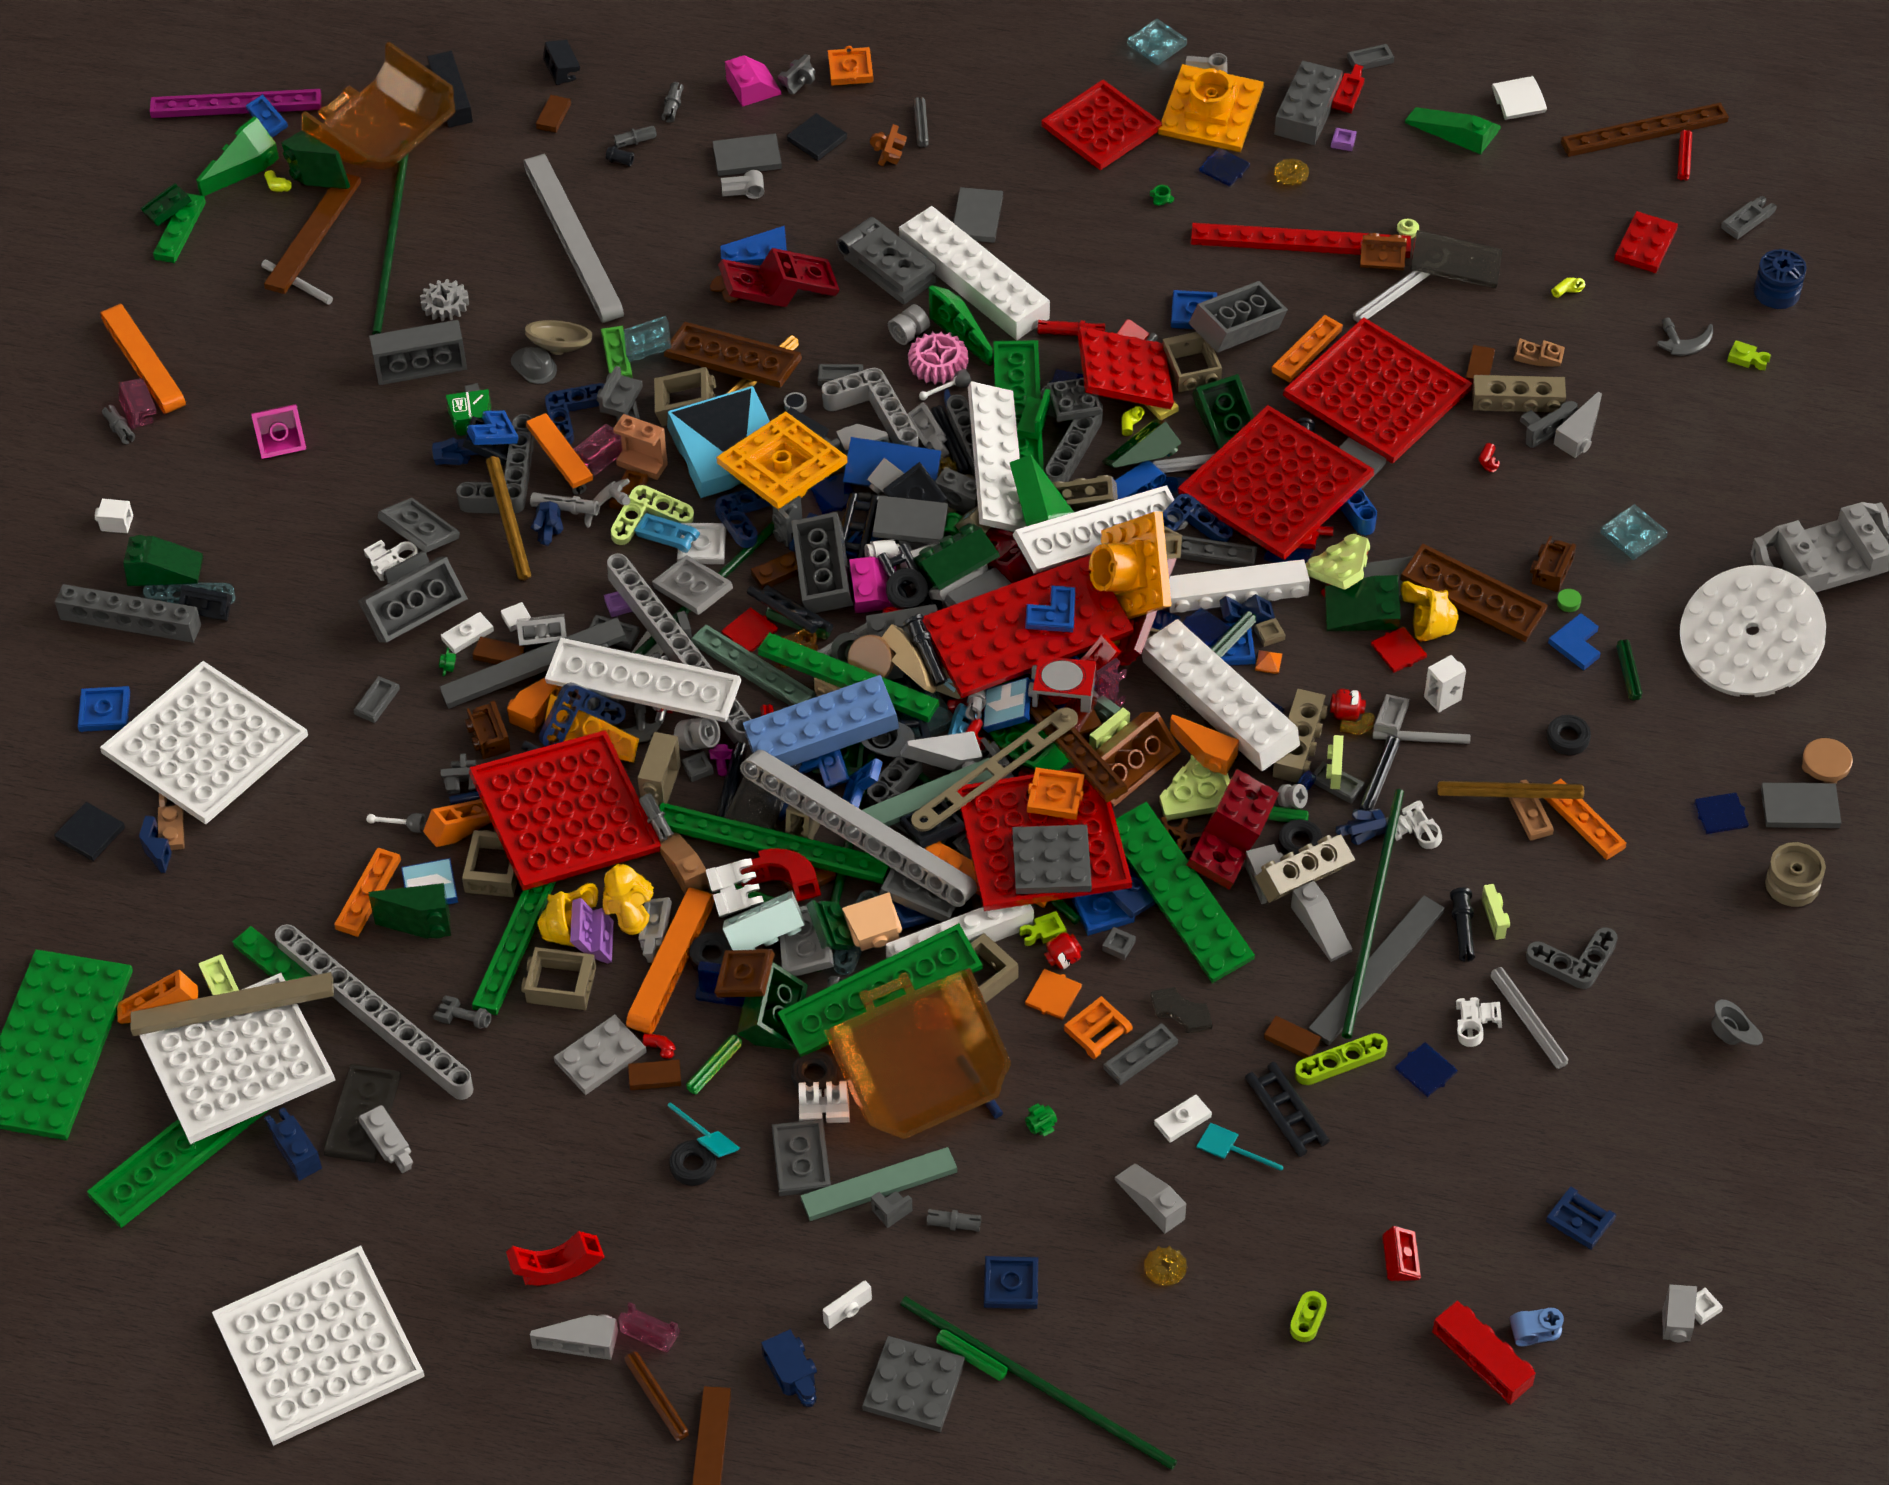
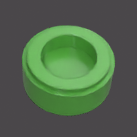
M1564 589L1559 592L1557 605L1561 610L1574 612L1579 609L1581 604L1579 592L1574 589Z

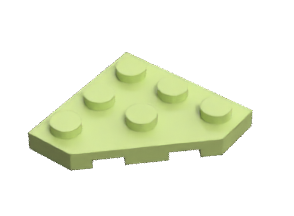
M1357 534L1347 535L1343 541L1328 547L1322 554L1310 558L1305 563L1308 576L1344 590L1362 580L1364 577L1363 567H1366L1368 559L1367 551L1370 550L1368 538Z
M1191 755L1185 767L1182 766L1173 778L1171 785L1160 795L1159 802L1163 816L1168 821L1213 813L1230 782L1228 773L1223 775L1212 772L1208 768L1203 767Z

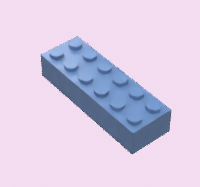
M881 675L743 722L746 738L752 753L757 750H764L789 766L899 728L896 711Z

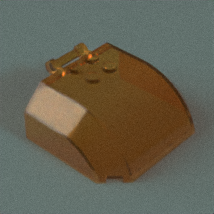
M387 42L385 44V63L376 79L360 93L351 86H347L343 89V93L328 106H323L319 109L320 117L326 120L324 123L308 112H303L302 131L339 151L341 160L347 163L376 170H387L394 167L454 115L453 86L391 42ZM347 100H350L347 104H345V105H344L341 109H339L336 113L334 112V111H335L336 109H338L342 104H344Z
M970 968L949 975L917 990H914L906 972L898 975L899 978L870 991L864 990L859 992L860 999L867 1012L824 1031L844 1079L847 1081V1086L869 1126L906 1139L999 1097L1002 1089L1001 1086L1006 1073L1009 1071L1011 1061ZM902 987L904 988L905 995L875 1008L873 1000Z

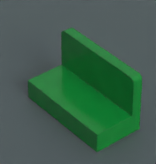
M1045 389L1042 399L1027 398L1017 429V436L1036 440L1040 439L1050 408V389Z

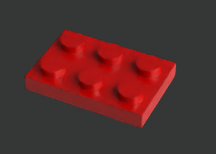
M1636 211L1615 254L1614 260L1657 273L1677 231L1678 224Z

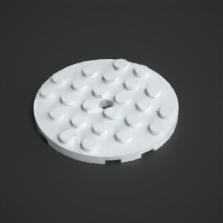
M1741 566L1714 576L1704 583L1691 597L1684 610L1680 624V640L1683 653L1692 671L1710 687L1739 697L1740 695L1767 696L1775 694V691L1787 686H1793L1815 666L1825 645V614L1815 592L1796 575L1771 566ZM1758 626L1760 629L1755 635L1746 633L1747 628Z

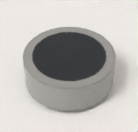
M798 392L789 393L784 398L785 410L787 411L792 407L800 413L804 412L807 407L806 397Z

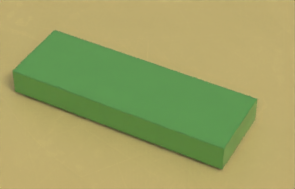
M623 326L601 329L609 373H612L615 366L621 368L622 376L633 378Z

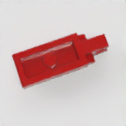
M1355 64L1351 74L1344 73L1331 108L1352 114L1365 78L1361 77L1363 66Z

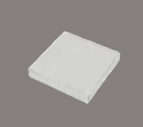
M681 523L696 528L700 535L696 541H692V547L688 553L678 549L677 562L688 555L701 564H724L726 528L723 523Z

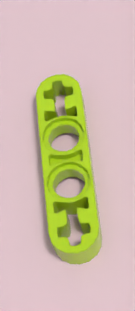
M1373 1033L1302 1059L1296 1064L1295 1079L1302 1085H1311L1381 1059L1387 1052V1039L1381 1034ZM1374 1043L1376 1046H1380V1049H1377L1375 1046L1371 1047V1045ZM1348 1051H1356L1360 1056L1357 1059H1350L1346 1056V1053ZM1332 1059L1337 1065L1333 1068H1327L1323 1065V1061ZM1306 1069L1307 1072L1311 1071V1075H1307L1306 1072L1302 1073V1070Z

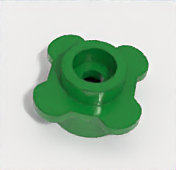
M1158 185L1150 191V196L1154 199V205L1160 206L1174 201V197L1171 196V190L1166 185Z
M446 648L445 654H440L439 668H443L442 676H445L446 671L453 672L456 654L449 653V648Z

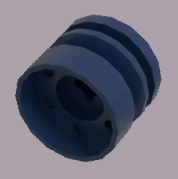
M1785 249L1772 250L1762 256L1754 286L1755 297L1760 303L1774 309H1786L1794 306L1799 301L1807 269L1802 257L1793 251Z

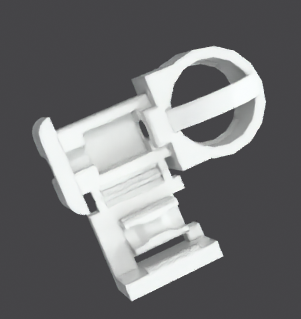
M380 540L365 548L364 553L365 557L371 560L372 570L381 581H384V571L418 554L417 547L413 543L404 541L386 551L385 543ZM404 550L414 551L407 558L399 557V554Z
M1416 801L1402 809L1403 815L1399 816L1395 840L1402 839V835L1407 832L1413 833V830L1421 847L1433 849L1440 845L1442 834L1440 827L1434 822L1433 818L1428 820L1422 811L1424 808L1422 801ZM1431 830H1434L1438 833L1436 838L1434 837ZM1426 832L1431 841L1422 840V833Z
M1476 997L1470 998V1001H1465V998L1456 1000V1009L1461 1010V1020H1458L1457 1034L1458 1040L1462 1045L1466 1047L1479 1045L1483 1040L1482 1024L1487 1023V1021L1492 1020V1023L1495 1022L1498 1028H1502L1500 1002L1481 1003V1006H1479V999ZM1473 1029H1475V1030H1477V1031L1479 1032V1034L1476 1035V1036H1474V1037H1473ZM1467 1030L1468 1037L1464 1036L1462 1032Z

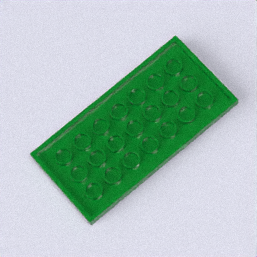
M35 949L0 1035V1129L61 1140L68 1139L116 1016L117 1005L123 998L133 972L131 965Z

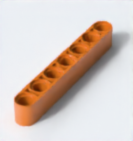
M120 303L101 311L100 315L105 327L162 412L167 414L186 406L182 392L124 306Z
M692 887L688 888L629 1010L626 1020L627 1028L647 1034L654 1032L689 959L690 946L700 935L712 910L714 894Z

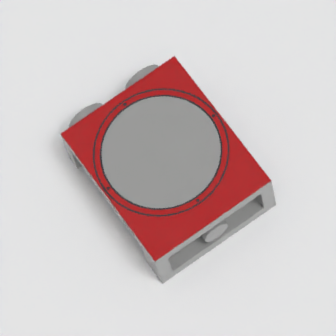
M1039 656L1037 665L1032 667L1031 679H1034V682L1029 683L1028 697H1032V707H1037L1039 694L1081 698L1080 712L1090 713L1096 680V661Z

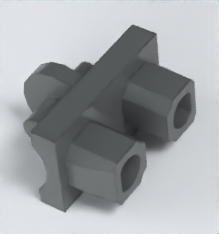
M804 55L799 60L794 59L790 63V69L787 72L782 71L778 75L780 85L787 87L789 94H795L805 83L811 84L815 80L814 74L816 71L810 63V55Z
M460 754V761H451L452 768L441 769V777L448 794L460 793V782L469 781V791H477L469 774V768L476 766V760H467L466 754Z

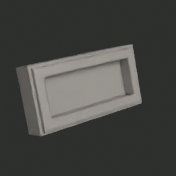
M1386 694L1374 724V731L1397 736L1409 707L1410 699Z

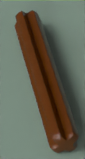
M633 1351L626 1355L625 1363L675 1440L681 1441L689 1435L687 1427L638 1352Z

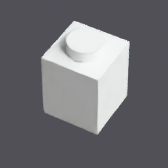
M102 499L100 507H97L95 511V520L98 521L100 530L128 533L133 519L130 502Z

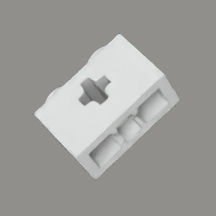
M1452 655L1428 667L1424 697L1438 713L1462 700L1466 670L1464 665Z

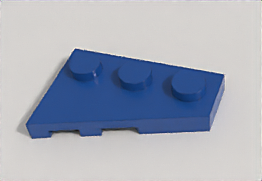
M785 226L720 246L721 260L761 265L772 248L787 251Z

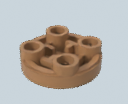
M865 635L856 639L851 645L848 652V664L886 678L893 669L894 663L891 660L896 653L880 636Z
M1820 738L1810 742L1806 746L1802 757L1803 771L1818 780L1824 781V783H1837L1849 774L1853 763L1850 750L1843 743L1830 738Z

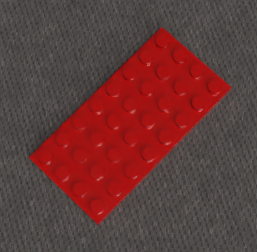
M1091 555L924 616V625L927 632H930L932 635L931 643L960 698L1031 673L1033 665L1038 663L1039 656L1071 658L1089 651L1101 635H1106L1113 642L1133 634L1134 628L1113 591H1099L1093 586L1090 578L1091 570L1089 569ZM1051 586L1075 587L1073 633L1025 629L1027 604L1050 606Z

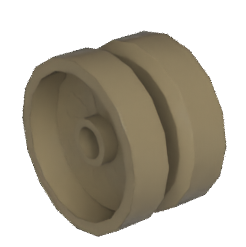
M1800 842L1786 843L1779 846L1772 854L1765 879L1768 893L1779 903L1791 907L1805 906L1812 903L1819 894L1826 869L1824 858L1819 851L1810 845Z

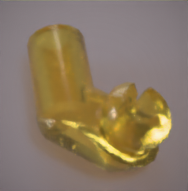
M1363 713L1362 720L1358 722L1342 720L1340 732L1362 735L1374 727L1375 717L1372 713Z

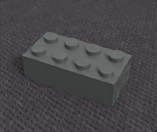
M1302 60L1276 115L1274 135L1315 145L1332 110V102L1341 83L1343 71Z
M1260 281L1197 304L1189 324L1218 353L1279 329L1288 309Z
M458 320L369 335L379 385L467 370L463 339Z
M834 512L791 521L801 596L805 608L813 613L853 606L843 527L838 513Z
M438 557L359 599L358 602L378 641L388 642L468 598L447 557Z

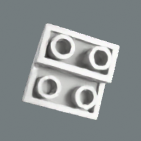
M1533 76L1492 84L1497 105H1501L1505 120L1545 113L1547 110L1541 90Z

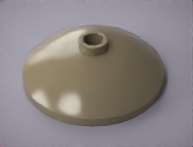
M536 321L525 327V335L531 342L555 355L578 350L589 344L592 340V332L589 329L565 321Z

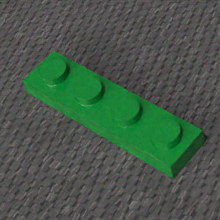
M187 193L192 201L172 216L153 252L154 260L170 263L176 262L206 204L205 196Z
M252 926L232 941L238 951L270 977L282 973L285 981L312 976Z

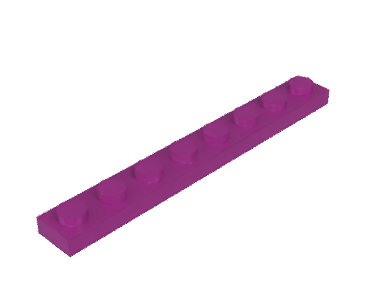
M321 89L151 97L150 115L151 118L244 114L249 113L246 105L262 94L278 112L321 110L322 94Z

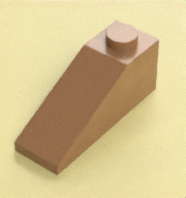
M674 833L671 838L668 836L667 840L660 842V853L684 894H686L689 887L702 891L709 888L705 866L697 853L679 833Z

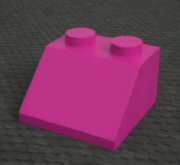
M745 55L725 61L726 80L742 107L781 95L780 88L765 64Z
M296 404L251 413L262 459L306 450Z
M878 558L849 559V573L855 613L879 611L889 606L894 607L886 594L889 578Z

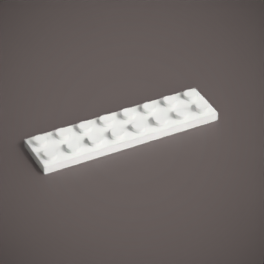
M971 381L968 386L979 524L1015 532L1017 529L1026 527V522L1009 463L1020 459L1013 391Z
M1166 485L1015 530L1012 535L1035 574L1091 555L1094 548L1101 544V530L1112 527L1113 524L1123 523L1152 512L1163 513L1175 499ZM1167 515L1170 521L1178 522L1175 516ZM1185 521L1178 530L1184 529L1188 522Z
M560 638L545 676V681L547 684L561 687L572 682L603 696L726 722L739 689L741 678L733 674Z

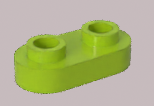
M1309 1291L1300 1298L1290 1325V1333L1297 1341L1308 1342L1316 1336L1327 1306V1301L1321 1293ZM1315 1306L1317 1309L1311 1310L1308 1307ZM1306 1328L1308 1331L1301 1332L1299 1329Z

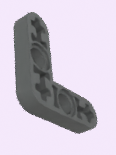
M1610 928L1598 929L1579 960L1543 942H1533L1527 948L1526 960L1531 966L1580 989H1587L1594 984L1613 953L1618 937L1616 932ZM1605 938L1610 939L1606 941L1603 948L1600 947L1602 940ZM1537 952L1542 953V955H1539L1538 957L1534 956V954H1537ZM1596 954L1600 956L1601 961L1592 962L1588 959V956ZM1562 961L1566 963L1567 968L1557 969L1554 963ZM1587 968L1589 970L1587 977L1580 978L1579 976H1582Z

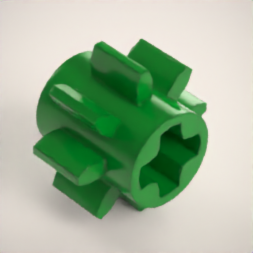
M1037 1103L1028 1108L1029 1114L1025 1117V1122L1032 1134L1038 1133L1045 1137L1054 1132L1052 1126L1057 1122V1117L1049 1105L1044 1107L1043 1104Z

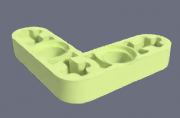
M638 485L629 495L630 503L623 506L611 528V539L618 545L629 543L635 533V528L646 512L678 523H692L694 510L687 503L648 486ZM646 495V498L638 499V496ZM659 502H666L669 508L659 510L656 505ZM628 511H635L638 517L628 519L625 514ZM687 512V516L680 518V514ZM625 524V534H622L620 537L618 536V532L620 533L622 531Z

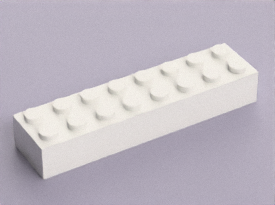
M933 206L899 227V237L935 263L936 270L933 272L1016 341L1038 327V320L1047 321L1049 319V299Z
M1178 619L1146 640L1142 651L1143 663L1217 731L1238 739V750L1261 771L1300 746L1298 727Z

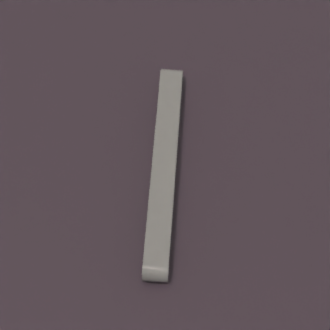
M541 154L524 159L526 173L601 322L605 323L624 317L621 302L546 155Z
M623 554L611 555L607 560L609 581L670 661L713 670L628 558ZM735 698L729 713L731 715L728 716L727 721L717 722L734 744L739 741L741 743L745 742L748 746L749 743L746 738L743 722L752 719Z
M757 750L742 762L740 769L748 780L951 905L961 907L976 893L977 884L970 876L766 751Z
M289 924L278 927L275 932L277 946L281 951L312 976L328 972L332 973L334 996L332 997L454 1098L463 1100L472 1095L474 1088L471 1074L464 1065L296 927Z

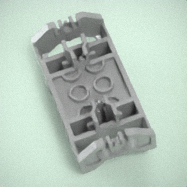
M1860 502L1841 508L1838 520L1805 530L1799 520L1779 525L1761 537L1754 538L1751 550L1753 564L1774 567L1767 551L1768 547L1774 546L1784 562L1782 570L1788 571L1802 579L1815 593L1888 572L1889 517L1887 510L1882 502L1876 504Z

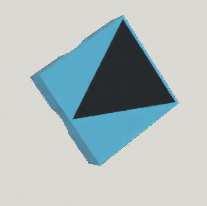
M753 386L668 411L667 428L679 453L687 463L689 474L700 498L726 491L742 484L741 481L717 464L716 457L770 422Z

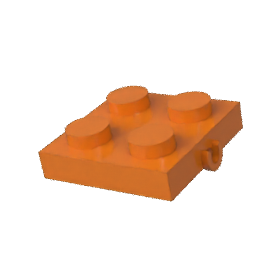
M846 46L845 49L828 50L831 86L873 82L870 47L853 48L852 46Z
M1036 767L1033 783L1029 784L1028 794L1030 796L1027 812L1076 820L1080 801L1082 802L1084 795L1082 790L1085 775Z

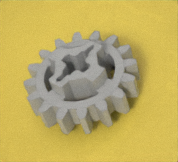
M448 279L444 283L437 280V285L430 283L429 289L424 288V294L420 295L422 310L425 311L426 316L432 314L433 320L437 319V317H440L441 321H444L446 317L453 320L454 315L457 317L461 316L460 311L466 312V306L469 305L468 291L464 290L463 284L458 286L456 280L452 283H449Z

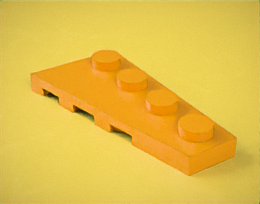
M553 694L550 695L545 721L557 699V696ZM563 702V705L571 709L572 706L569 703ZM561 710L557 713V722L566 720L568 716L567 711ZM578 710L564 741L606 730L620 760L635 761L639 738L604 720ZM554 723L552 724V726L555 729L557 728L558 730H561L560 727L556 726ZM548 735L547 739L549 741H554L556 737L554 735Z

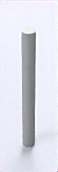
M266 259L261 264L263 268L270 272L276 267L275 264ZM298 277L292 283L294 286L328 305L333 301L332 296Z
M1373 730V739L1387 740V737L1392 735ZM1399 731L1397 736L1392 735L1398 737L1400 741L1470 744L1471 737L1470 734Z

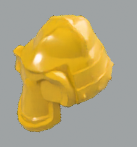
M1409 581L1402 582L1401 595L1403 600L1415 604L1413 626L1416 639L1420 642L1429 641L1443 635H1449L1455 631L1459 618L1456 607L1448 599L1449 594L1447 590L1435 591L1430 588L1414 585Z
M616 864L604 877L605 887L602 909L606 915H617L618 926L623 932L635 935L640 933L649 921L650 915L642 904L651 900L654 894V887L642 875L636 873L633 868L625 864Z
M584 884L570 893L560 891L555 895L548 894L546 909L537 921L542 939L547 942L575 947L570 942L572 900L582 898L590 908L596 907L598 889L595 884Z

